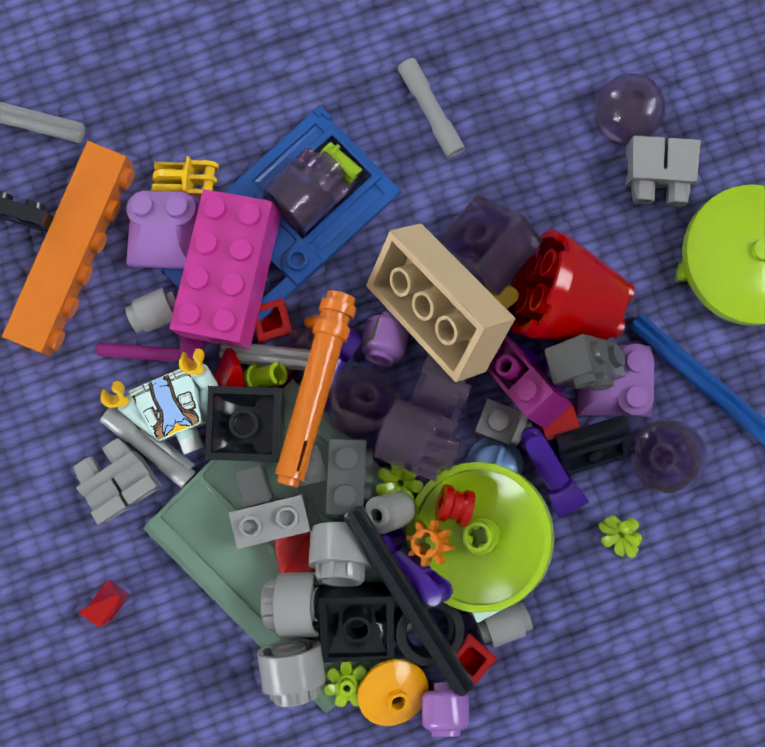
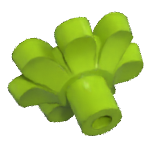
M402 460L393 461L391 464L392 470L384 467L378 471V477L384 481L376 486V492L379 496L398 491L405 493L415 501L413 492L420 493L423 489V482L415 479L418 475V469L415 466L405 469Z
M614 515L607 517L599 523V529L606 533L600 539L601 543L605 547H611L614 544V551L617 555L624 557L627 554L628 557L634 558L639 551L637 546L642 542L641 534L635 532L639 528V523L632 517L623 522Z
M340 662V670L332 666L329 667L326 671V676L331 682L324 685L325 694L328 696L336 695L334 704L338 707H344L347 701H350L355 707L359 706L357 701L358 687L367 673V668L363 664H359L353 669L352 662Z

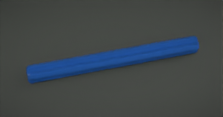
M640 314L630 323L628 328L647 346H651L655 353L765 446V418L646 316Z

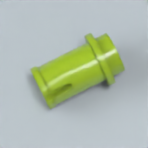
M330 142L317 157L321 161L320 165L322 167L327 166L347 186H350L363 169L340 150L341 146L339 144L335 146Z
M278 362L264 366L250 365L243 373L245 387L266 388L282 385L287 380L286 367Z

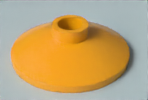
M391 659L383 661L370 669L361 680L357 692L359 708L365 718L374 724L394 726L404 723L421 710L422 695L429 690L428 680L423 670L409 660Z

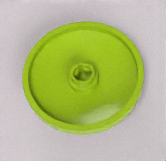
M762 185L732 187L705 202L689 222L683 239V267L694 294L711 312L727 321L740 325H765V186Z
M463 463L437 474L423 487L414 501L416 513L412 522L407 526L406 536L414 535L417 532L415 523L424 522L427 528H429L431 520H436V504L444 484L452 485L456 491L460 492L466 489L474 491L476 495L473 515L468 526H458L454 520L450 519L445 522L439 521L440 529L443 531L451 529L453 531L448 538L449 544L455 547L454 550L443 553L445 563L437 564L432 557L429 565L432 570L436 571L452 585L453 594L449 600L443 601V603L462 611L486 613L502 610L523 600L542 581L553 555V522L541 494L519 473L505 466L493 463ZM426 537L425 543L430 544L431 549H434L436 543L430 541V537ZM406 539L407 547L412 550L411 541Z

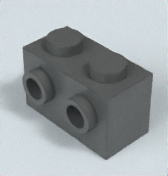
M582 334L544 349L554 385L602 391L613 387V381L626 377L623 368L625 357L616 342Z
M329 439L326 514H345L355 506L365 507L371 499L372 485H364L365 470H372L373 448H366V440Z

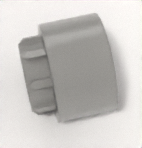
M327 522L311 527L308 566L311 569H316L315 579L320 584L334 587L361 585L364 582L365 573L373 569V564L347 523Z
M316 572L279 573L277 579H270L268 582H265L261 595V617L267 629L276 630L279 637H317L319 635V590L323 589V584H320L315 579Z
M312 638L283 640L264 646L257 651L262 691L270 695V700L275 705L293 707L314 701L321 693L320 686L324 684L326 678L319 640Z

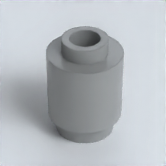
M162 287L132 300V305L125 307L128 320L136 333L143 330L148 333L171 323L177 298L174 291L167 292Z
M397 491L371 498L365 506V511L379 533L385 534L408 526L415 516L416 506L410 496Z
M523 602L507 607L476 623L477 631L483 644L489 642L492 648L525 637L526 632L533 629L531 618Z

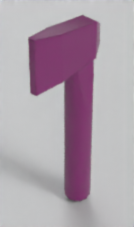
M181 336L180 348L99 342L96 346V353L98 356L179 362L182 353L186 352L187 357L194 361L193 354L195 349H202L204 351L206 342Z

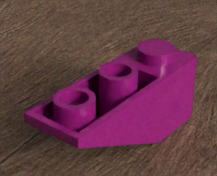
M506 335L487 370L526 418L546 429L572 403L528 355Z

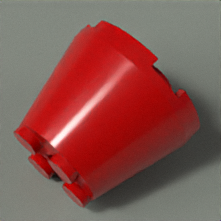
M548 230L541 234L535 240V246L538 248L531 255L527 263L521 261L512 283V287L518 292V299L507 309L516 318L510 330L527 338L566 341L582 334L608 340L610 337L618 338L624 330L625 320L623 316L627 304L634 295V285L628 283L623 276L570 236L556 230Z

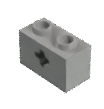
M304 493L229 512L237 549L311 531V522Z

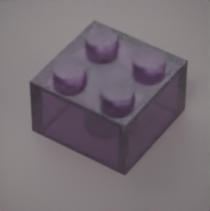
M479 195L473 198L439 240L490 293L496 296L502 293L543 241L524 215Z

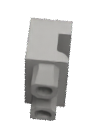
M633 136L626 145V159H628L626 187H631L633 203L652 204L655 201V188L666 189V205L675 207L686 205L690 195V188L697 182L701 140L668 138L665 142L663 137Z
M120 438L113 440L102 448L112 463L105 469L101 470L93 457H88L73 467L81 483L76 488L89 504L92 510L90 513L97 525L107 524L133 507L132 504L139 503L163 487L139 452L132 451Z

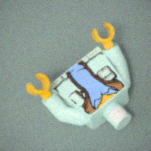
M195 349L193 354L194 361L187 357L186 352H183L179 360L180 369L129 390L130 395L128 396L124 395L125 386L122 382H113L111 389L117 395H111L106 389H102L101 402L109 408L118 407V410L158 441L177 436L183 454L186 455L204 447L197 427L207 424L208 386L219 385L208 366L202 364L205 358L204 351L202 349Z

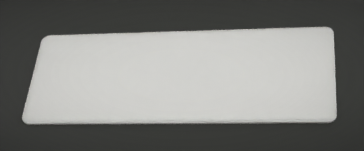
M142 429L140 430L187 469L195 466L194 463L165 440L158 441Z

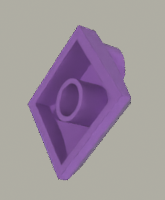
M140 191L135 193L128 200L126 212L130 218L126 265L128 267L184 269L201 198L185 192Z
M641 344L618 345L625 357L623 368L626 377L613 381V387L602 391L577 389V416L618 417L625 415V417H651L654 402V357L651 346Z

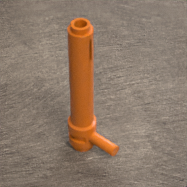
M329 290L326 298L321 300L319 306L320 314L307 316L304 320L305 327L313 330L312 333L315 334L276 468L275 474L278 475L277 483L298 488L299 482H304L342 344L347 342L351 330L348 327L349 320L354 319L356 307L354 306L355 298L349 294Z

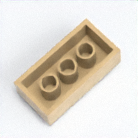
M422 224L389 231L366 284L368 289L455 383L486 372L516 318Z

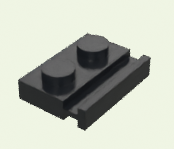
M0 190V219L45 233L48 232L54 217L46 211L47 206L26 199L25 204L12 201L14 196Z
M625 415L555 435L557 459L567 476L630 457V435L628 433L630 425Z

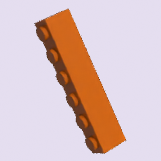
M87 141L2 334L3 338L52 357L54 351L59 350L65 338V332L63 331L68 318H72L78 309L79 299L77 297L82 285L86 286L91 279L93 273V266L91 264L96 253L102 252L106 244L107 234L105 232L110 221H115L120 212L121 202L119 200L124 189H129L135 175L134 165L127 156Z

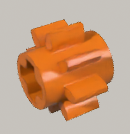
M431 520L429 528H427L424 522L415 523L417 532L414 535L406 536V539L411 541L412 547L408 555L421 557V566L430 565L432 557L437 564L445 563L443 553L455 549L452 544H449L448 538L453 531L451 529L444 531L440 529V522L438 520ZM426 537H430V541L436 543L434 549H431L430 544L425 543Z

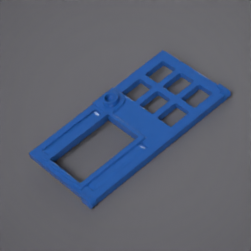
M320 105L224 193L264 200L267 195L331 137L370 178L304 239L281 217L271 262L286 277L265 297H262L261 304L281 298L285 301L401 194V190L332 121V117ZM158 268L179 288L183 274L180 269ZM275 309L258 313L260 321L262 322Z

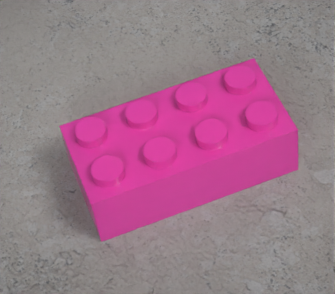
M203 189L169 327L170 330L184 338L250 350L282 215L273 201Z

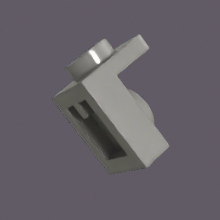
M487 398L474 434L510 448H515L521 441L522 432L526 428L532 427L533 423L527 421L528 418L521 411Z

